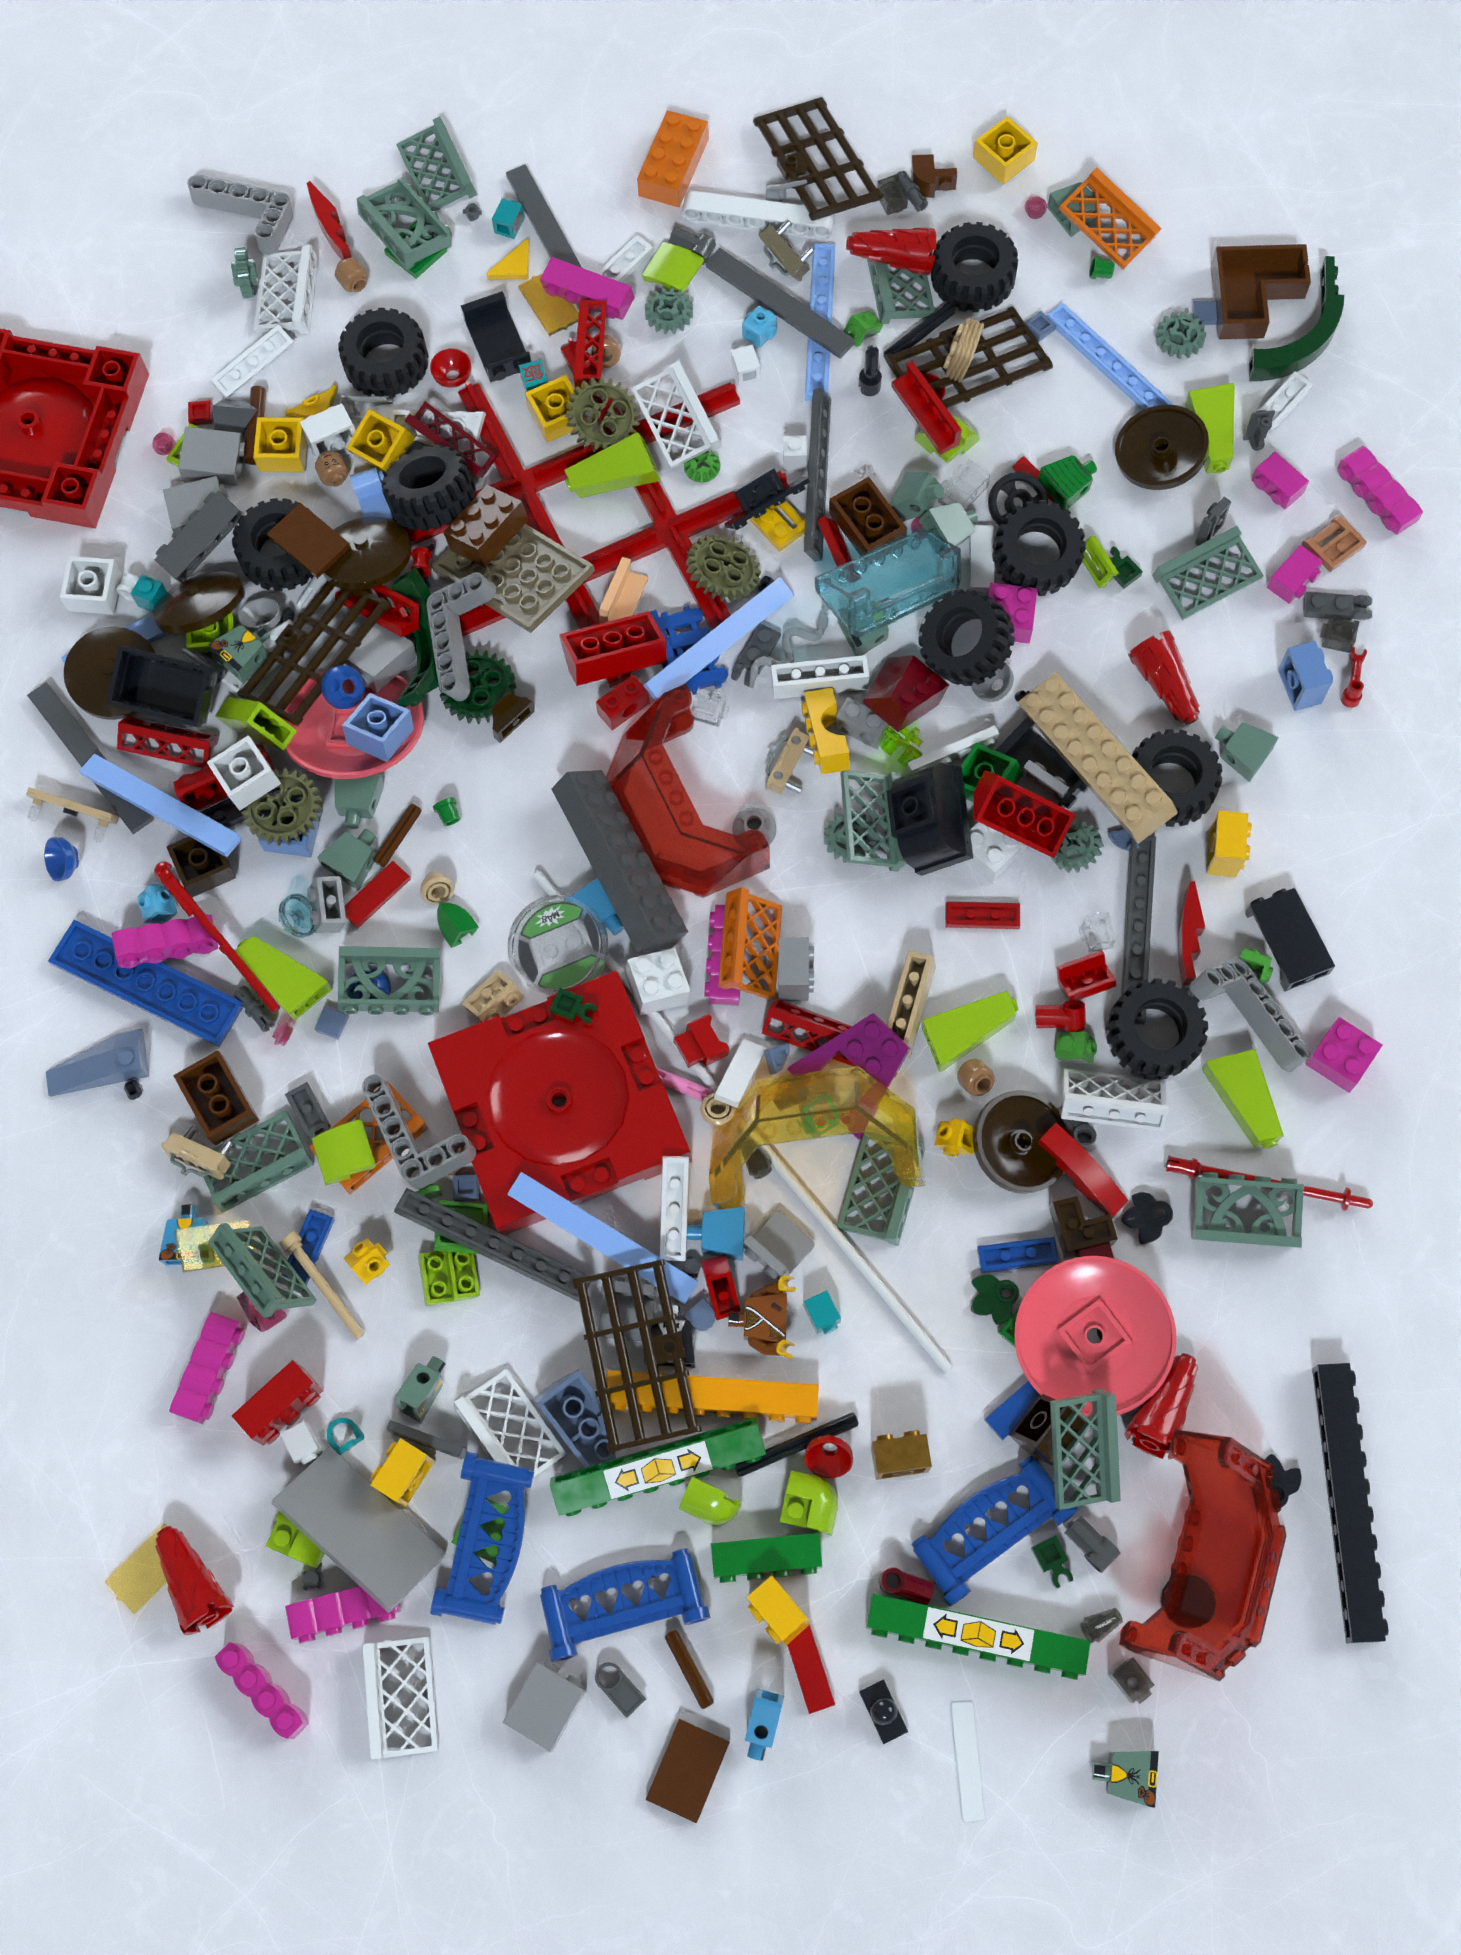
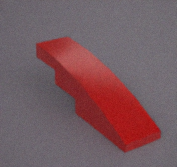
M311 181L307 182L315 216L324 236L341 260L352 258L349 246L345 243L346 238L343 228L339 224L340 220L336 208Z
M1195 881L1190 882L1186 889L1179 920L1178 963L1182 986L1190 985L1196 978L1193 961L1197 960L1201 953L1197 936H1201L1205 929Z
M1057 1123L1039 1140L1038 1144L1057 1160L1055 1165L1074 1180L1072 1185L1106 1215L1110 1214L1111 1218H1113L1128 1202V1199L1102 1167Z

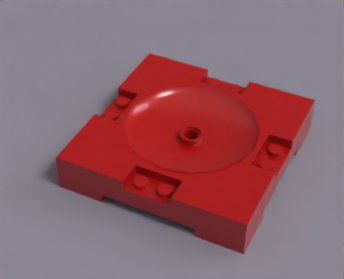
M0 329V507L25 511L29 513L30 517L96 529L116 472L114 463L125 431H130L149 377V372L140 353L96 346L95 350L13 336L11 330Z
M617 970L567 989V991L582 996L584 999L583 1005L591 1003L597 1006V1013L588 1011L585 1014L586 1017L592 1019V1025L583 1023L578 1016L572 1022L550 1013L549 1009L557 995L556 993L548 996L545 1002L503 1018L499 1016L493 1017L428 1042L461 1134L466 1136L476 1149V1156L471 1162L495 1227L503 1235L546 1220L545 1217L507 1195L521 1172L574 1205H577L643 1178L647 1180L662 1174V1156L688 1157L689 1163L692 1162L691 1151ZM562 1098L566 1100L563 1106H554V1102L557 1099Z

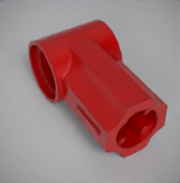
M1069 1000L1064 1002L1063 1005H1036V1028H1064L1067 1032H1081L1085 1030V1003L1080 1000Z

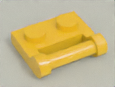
M787 501L775 507L774 505L766 509L767 512L758 518H750L754 526L779 552L805 534V519ZM780 507L797 527L792 529L775 510Z

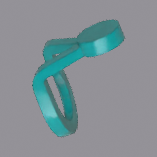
M348 1418L334 1420L327 1429V1440L339 1455L349 1451L365 1438L355 1422ZM346 1423L352 1427L356 1439H352L339 1447L333 1440L332 1431L336 1425Z

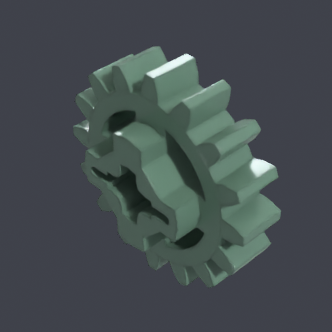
M246 247L235 248L234 256L236 261L231 262L234 285L236 287L240 286L243 299L253 298L255 296L254 284H258L255 260L249 259Z
M671 287L670 291L667 292L665 288H662V293L660 294L654 291V298L648 296V303L645 304V319L648 320L649 327L655 325L656 332L663 329L665 335L668 330L676 334L677 328L683 331L684 324L690 325V318H693L692 301H689L688 294L683 296L681 289L676 293L674 292V287Z
M1181 311L1179 316L1174 312L1171 313L1170 318L1164 316L1163 322L1158 324L1155 336L1158 339L1157 346L1163 345V353L1169 351V357L1177 354L1178 359H1181L1182 355L1190 358L1191 353L1198 354L1199 348H1203L1206 332H1204L1205 325H1199L1200 318L1192 319V313L1184 316V311Z
M835 814V822L828 820L829 828L824 829V835L826 836L824 837V844L828 845V853L835 852L834 859H838L841 856L843 857V863H846L847 848L844 816L840 817V815ZM863 814L861 818L866 821V815ZM856 821L852 823L853 830L861 836L865 830ZM872 821L866 822L869 826L873 824ZM868 833L862 838L872 849V846L876 845V841ZM858 843L854 845L855 856L866 855V851L862 847L857 849Z
M1073 822L1055 858L1051 857V859L1060 870L1064 868L1067 873H1070L1072 868H1074L1076 873H1079L1080 867H1084L1087 870L1089 869L1088 863H1096L1097 861L1094 857L1102 855L1099 849L1104 847L1101 841L1102 837L1093 825L1087 826L1086 822H1082L1078 826L1076 822Z

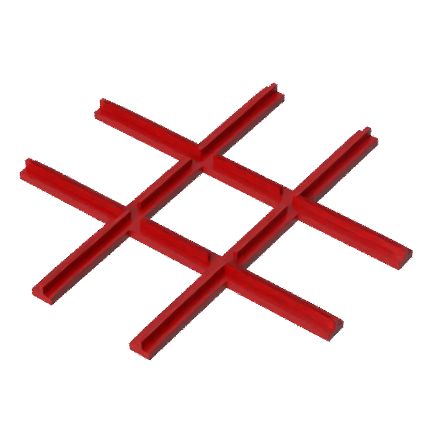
M571 337L568 339V345L561 347L560 350L574 376L576 341L574 342ZM591 364L586 368V374L597 375V369ZM469 381L465 382L466 388L458 391L459 398L467 412L486 413L480 438L484 446L498 456L494 461V465L502 480L489 486L521 500L529 519L526 524L563 546L536 492L568 479L565 469L600 452L601 448L598 447L593 452V445H589L586 449L582 445L524 470L479 383L471 386ZM731 382L697 396L708 418L740 404V398L736 393V386L731 384ZM593 396V400L596 403H602L600 397ZM611 398L608 399L598 419L599 424L604 419L612 403ZM683 402L671 408L681 410ZM613 408L616 415H622L619 408ZM663 411L651 415L650 417L652 419L660 421ZM668 411L664 422L676 425L679 414ZM683 416L679 427H689L694 421L692 418ZM646 418L637 421L639 426L633 429L641 435L646 444L656 441ZM662 426L660 437L663 438L672 434L673 429ZM603 427L604 433L612 435L610 428ZM778 471L777 474L783 486H787V476L785 473ZM658 481L634 486L654 525L581 557L593 564L595 571L565 600L579 629L600 624L599 612L584 583L616 570L622 557L631 559L632 563L667 548L712 631L730 617L731 614L724 601H721L719 595H716L713 599L710 591L706 594L703 593L705 589L703 586L700 588L696 587L698 581L690 580L692 574L687 573L689 566L686 565V561L693 544L689 537L728 521L743 512L733 491L676 515ZM482 489L475 491V496H474V498L478 495V493H479ZM444 524L438 529L430 528L429 531H422L420 529L415 531L403 528L408 533L411 546L443 533L449 525ZM482 604L459 615L462 637L506 617L489 606ZM628 672L605 679L611 688L628 679L631 674Z

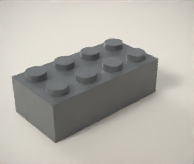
M219 490L216 493L211 492L203 501L205 505L200 510L196 509L190 514L187 525L184 528L180 526L172 534L173 540L168 545L163 544L155 553L157 557L154 560L179 582L185 581L238 524L237 521L241 515L245 516Z

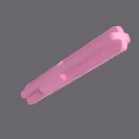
M656 1067L663 1085L669 1089L699 1101H703L705 1097L712 1094V1090Z

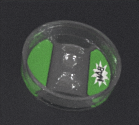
M565 895L545 896L527 905L513 922L508 937V957L515 974L528 987L547 995L558 993L559 988L567 990L597 978L605 965L608 955V935L600 916L587 904Z

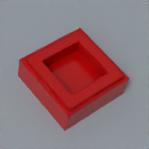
M211 400L188 402L189 424H213Z

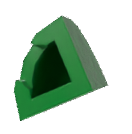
M439 903L437 909L439 929L451 948L462 944L460 939L468 933L472 936L477 931L478 925L465 909L452 903Z

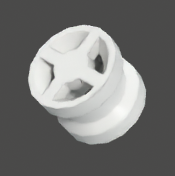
M125 573L122 578L123 582L117 586L116 592L123 598L135 602L130 593L139 578L133 574Z

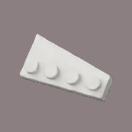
M392 410L390 420L406 428L415 437L414 441L435 446L433 442L405 422L409 413L415 416L418 410ZM426 411L420 419L425 424L435 423L433 412ZM439 411L476 440H479L486 415L485 412ZM450 425L440 426V433L443 438L452 437ZM467 438L457 439L460 451L470 450V443Z

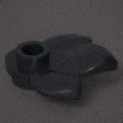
M1139 1192L1133 1194L1132 1201L1135 1206L1124 1213L1121 1222L1130 1228L1139 1229V1243L1148 1244L1161 1236L1163 1227L1168 1225L1173 1219V1210L1167 1202L1157 1201L1149 1193ZM1158 1209L1164 1210V1216L1161 1218L1155 1216V1212Z
M1273 1454L1265 1458L1260 1471L1249 1469L1247 1473L1250 1488L1260 1494L1262 1502L1271 1509H1280L1285 1506L1288 1496L1299 1490L1302 1479L1299 1468L1284 1471L1282 1464ZM1271 1491L1277 1492L1278 1499L1276 1501L1270 1498Z

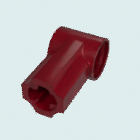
M893 1567L882 1572L878 1580L879 1587L884 1593L893 1594L923 1605H929L935 1584ZM889 1573L896 1575L899 1583L895 1589L889 1588L886 1585L885 1577Z

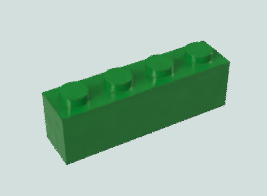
M819 1533L711 1543L714 1579L720 1578V1583L736 1582L737 1576H747V1580L763 1579V1574L774 1573V1578L789 1577L790 1571L801 1570V1575L817 1574V1569L822 1568Z

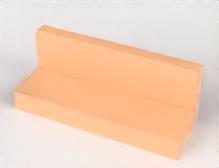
M621 558L599 608L600 624L634 615L648 582V576L631 572V559Z

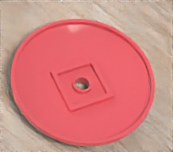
M327 670L322 671L318 674L323 676ZM399 675L394 677L378 692L365 687L362 700L356 706L349 709L334 708L325 700L321 693L303 716V721L299 726L283 719L297 730L285 750L299 766L323 777L356 779L380 773L404 759L417 744L424 726L422 703L411 707V705L405 707L411 710L414 730L388 762L347 745L342 725L369 693L398 704L396 702L409 684L408 681ZM309 678L284 711L293 714L317 682ZM348 679L342 684V689L345 693L350 694L354 690L353 682Z
M1104 1256L1073 1258L1061 1262L1043 1273L1031 1285L1020 1304L1014 1333L1016 1353L1020 1366L1030 1384L1041 1396L1044 1394L1059 1400L1092 1394V1390L1103 1389L1116 1395L1117 1415L1137 1408L1152 1397L1161 1387L1174 1361L1177 1340L1176 1326L1171 1308L1158 1286L1136 1267L1118 1259ZM1098 1328L1101 1330L1103 1337L1099 1343L1094 1344L1088 1341L1087 1332L1090 1329ZM1087 1402L1081 1410V1413L1086 1417L1093 1411L1092 1402Z

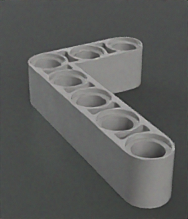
M193 175L188 179L187 184L194 204L259 218L260 220L255 228L259 251L262 254L270 255L278 250L293 219L289 195L279 191L204 175Z
M477 572L432 593L428 597L426 605L439 688L456 701L465 700L470 693V681L459 615L490 601L496 594L495 584Z
M1234 958L1209 967L1190 983L1189 987L1192 994L1202 1001L1227 993L1274 1060L1284 1071L1292 1072L1310 1057V1050L1244 960Z
M376 1074L365 1078L362 1084L363 1092L401 1176L411 1187L415 1189L424 1188L474 1160L476 1149L468 1138L462 1134L453 1135L420 1153L390 1086L381 1076ZM381 1086L379 1091L373 1093L377 1087ZM390 1107V1110L383 1114L384 1109ZM400 1127L398 1133L392 1135L393 1131ZM466 1145L464 1151L457 1153L461 1146ZM410 1149L408 1154L402 1156L404 1150ZM438 1158H443L440 1164L434 1165ZM419 1170L418 1175L411 1178L412 1173Z

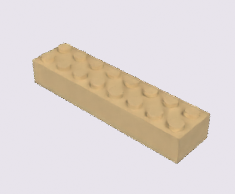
M1057 672L1018 701L1025 716L1034 722V726L1138 844L1178 813L1172 800Z

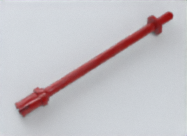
M1169 1155L1166 1162V1172L1188 1175L1190 1179L1202 1175V1172L1218 1173V1178L1228 1179L1229 1174L1245 1175L1244 1180L1255 1181L1254 1175L1204 1166L1195 1158L1187 1160ZM1271 1179V1182L1281 1183L1279 1180ZM1304 1186L1303 1196L1341 1203V1209L1344 1211L1348 1209L1349 1205L1367 1209L1373 1206L1371 1199L1351 1195V1190L1347 1187L1343 1193Z

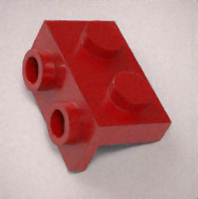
M1098 951L1057 966L1058 984L1068 1001L1080 1000L1116 987V979L1105 963L1103 951Z

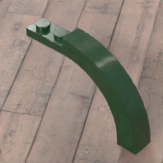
M1325 256L1320 269L1321 315L1317 324L1305 336L1288 345L1270 349H1253L1249 361V381H1267L1291 375L1295 371L1298 372L1314 362L1327 348L1334 336L1344 306V295H1338L1339 286L1335 285V280L1338 276L1335 256Z
M416 567L399 576L390 586L393 591L419 604V629L413 632L417 648V666L412 680L396 701L402 707L418 705L423 701L424 698L422 696L439 687L426 606L431 593ZM403 606L407 614L410 616V609L406 606Z

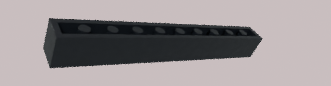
M1350 1363L1318 1364L1312 1368L1345 1640L1346 1644L1386 1641L1385 1636H1388L1389 1629L1387 1620L1383 1619L1382 1614L1385 1598L1383 1591L1379 1590L1378 1579L1381 1578L1380 1564L1375 1560L1374 1551L1377 1550V1538L1375 1534H1372L1371 1529L1374 1513L1372 1507L1368 1506L1367 1495L1370 1494V1483L1364 1475L1367 1459L1365 1452L1361 1451L1360 1440L1363 1439L1362 1425L1358 1424L1357 1413H1359L1360 1406L1358 1398L1354 1397L1353 1386L1356 1385V1375L1354 1370H1351Z

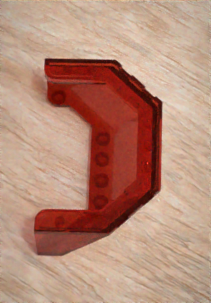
M685 683L663 693L623 734L606 777L625 814L628 816L635 833L638 835L642 846L650 857L663 885L678 890L683 889L694 893L696 896L705 898L769 869L770 846L764 835L758 830L751 829L739 835H733L705 826L699 818L663 746V743L690 732L694 726V717L690 710L692 695Z
M1175 1429L1173 1439L1170 1442V1452L1173 1458L1183 1465L1190 1501L1184 1515L1182 1532L1178 1538L1175 1559L1171 1565L1168 1587L1164 1592L1163 1606L1143 1624L1130 1620L1122 1627L1119 1645L1136 1654L1215 1681H1221L1226 1676L1225 1670L1229 1666L1235 1667L1246 1657L1245 1651L1248 1648L1256 1647L1261 1643L1287 1535L1285 1526L1279 1523L1278 1513L1281 1511L1278 1491L1272 1488L1273 1465L1232 1437Z

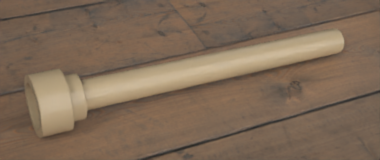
M294 1231L279 1242L282 1249L296 1257L354 1338L359 1339L364 1335L363 1330L302 1249L303 1244L299 1234Z

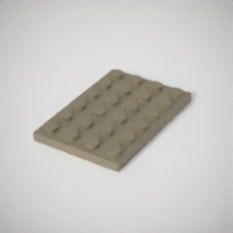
M527 524L518 531L486 568L452 552L450 548L431 565L436 574L451 583L475 572L482 574L496 586L495 596L484 604L530 633L595 571L593 564Z

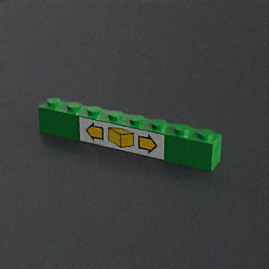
M754 1417L551 1477L550 1489L558 1515L574 1516L579 1514L581 1509L592 1507V1509L601 1508L608 1501L614 1499L624 1501L641 1491L643 1493H651L658 1490V1486L668 1483L670 1486H675L683 1483L685 1478L692 1476L702 1478L709 1475L710 1471L719 1468L722 1471L732 1469L739 1462H756L763 1455H766V1450L757 1418Z
M872 1594L866 1629L871 1630V1635L887 1638V1634H893L898 1636V1641L914 1644L916 1639L925 1641V1647L941 1650L942 1645L953 1648L952 1653L968 1656L969 1651L980 1654L979 1659L995 1662L996 1657L1007 1659L1006 1665L1023 1668V1663L1034 1665V1671L1050 1674L1051 1669L1062 1672L1061 1677L1078 1680V1675H1086L1091 1641L877 1594Z

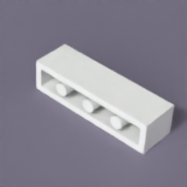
M867 655L771 665L774 699L804 696V692L833 688L834 693L868 690L869 670Z

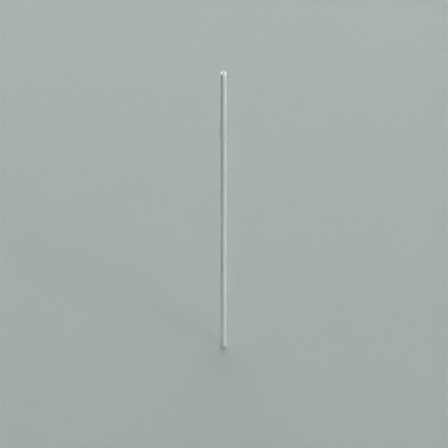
M537 871L533 875L534 879L554 903L566 902L541 871ZM581 919L572 922L573 926L592 947L584 922ZM605 948L604 954L596 952L612 972L618 971L623 986L633 997L624 970ZM658 1011L647 1014L679 1052L673 1043V1039L677 1034ZM697 1063L691 1066L704 1084L712 1090V1093H716L719 1085L703 1065ZM736 1108L733 1119L941 1370L947 1373L953 1366L742 1112Z

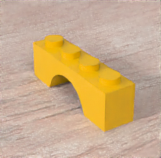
M833 688L804 692L805 702H801V711L803 717L807 716L805 718L806 732H811L809 734L810 748H815V751H813L814 765H819L821 775L850 770L849 749L845 736L833 734L826 730L828 726L836 722L837 703Z

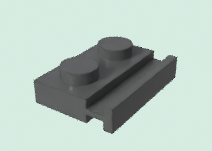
M1225 496L1218 503L1214 502L1207 510L1208 517L1203 519L1195 544L1198 546L1205 543L1206 540H1210L1223 526L1231 505V501Z

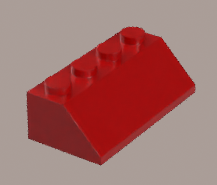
M650 611L559 634L568 670L576 686L667 662L666 639Z
M263 743L255 744L274 772L275 768ZM208 764L199 771L192 774H184L178 780L173 781L174 790L180 802L196 811L229 798Z
M984 770L974 791L973 820L1047 856L1055 858L1076 814L999 775Z

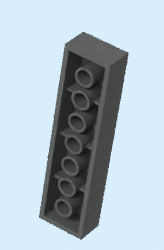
M602 770L566 772L551 790L635 950L638 953L672 948L689 931L672 902V898L665 889L660 876L657 874L650 857L642 846L638 835L635 833L628 816L625 814L617 796L612 790L607 777Z

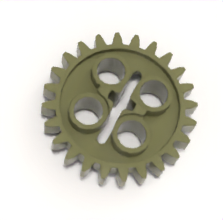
M600 377L598 383H596L594 378H591L589 385L583 381L581 388L576 387L574 389L575 394L569 396L568 399L571 402H568L565 407L571 410L565 414L566 418L571 419L566 426L574 427L570 434H578L579 437L576 442L579 443L584 440L585 449L589 445H593V452L598 447L602 451L635 434L636 431L633 428L639 426V422L635 420L639 418L640 413L634 412L638 408V404H631L634 395L627 397L626 393L629 389L621 390V382L617 383L616 386L612 385V378L607 383H604L603 377ZM593 396L600 397L602 403H596L593 400ZM611 398L612 403L597 431L593 432V427L599 419L608 399ZM613 408H619L622 411V415H616ZM582 416H589L592 419V423L585 422ZM603 427L610 428L612 435L604 433Z
M717 533L714 534L713 538L707 534L704 539L699 538L697 543L694 542L686 561V565L689 566L687 573L692 574L691 581H698L697 588L703 586L705 588L704 594L710 591L713 599L716 595H719L721 601L728 597L730 602H733L735 597L741 601L743 596L748 598L750 593L754 592L760 581L759 575L761 570L758 569L760 563L754 562L756 555H749L750 547L745 549L742 547L744 542L735 543V537L727 540L726 534L720 539Z
M287 768L284 769L283 774H279L278 770L275 769L274 773L281 784L244 808L246 810L242 811V815L246 818L244 822L247 827H250V832L253 835L256 834L260 841L265 838L267 844L270 845L275 840L277 846H280L282 840H285L287 845H290L292 838L300 842V834L308 837L306 831L308 828L316 829L312 822L320 821L316 813L323 812L319 805L323 801L318 796L320 792L315 787L313 780H308L306 774H302L299 777L297 770H294L290 775ZM280 790L279 794L271 796L274 791ZM303 797L301 801L294 803L296 798ZM271 812L269 816L262 817L264 813ZM294 819L290 824H284L286 820Z

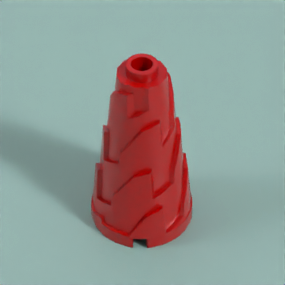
M934 228L892 229V231L870 230L869 232H853L851 236L847 237L846 250H850L851 255L868 259L871 262L887 264L890 267L909 270L915 274L929 275L935 259L932 253L933 250H936V231Z
M1168 630L1159 633L1162 637L1160 640L1152 636L1141 642L1130 651L1128 656L1144 680L1149 682L1159 699L1163 700L1174 719L1180 723H1185L1187 726L1199 719L1197 715L1200 713L1198 708L1200 705L1190 686L1191 681L1182 662L1184 661L1174 641L1175 638L1171 631Z
M1182 1353L1181 1356L1177 1355L1174 1357L1171 1369L1161 1387L1143 1403L1139 1412L1127 1426L1124 1433L1126 1439L1129 1440L1132 1435L1135 1438L1132 1445L1141 1451L1163 1459L1165 1453H1169L1168 1460L1176 1456L1183 1433L1182 1428L1186 1420V1410L1195 1387L1194 1380L1198 1370V1365L1195 1363L1196 1359L1193 1356Z
M172 1526L161 1529L157 1533V1545L155 1547L168 1584L167 1590L177 1614L179 1627L184 1635L199 1633L201 1631L198 1626L206 1625L207 1629L228 1616L232 1612L234 1605L231 1599L224 1593L210 1569L207 1570L197 1552L190 1546L183 1532H179L177 1528H172Z

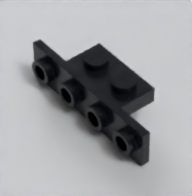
M775 468L768 469L733 491L743 512L724 523L725 527L735 530L743 528L748 524L747 520L750 518H758L764 515L768 507L772 505L774 507L786 501L785 497L792 493L795 495L805 490V485L810 483L809 478L800 477L784 487Z

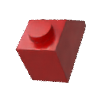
M726 1255L700 1261L716 1320L729 1317V1311H741Z

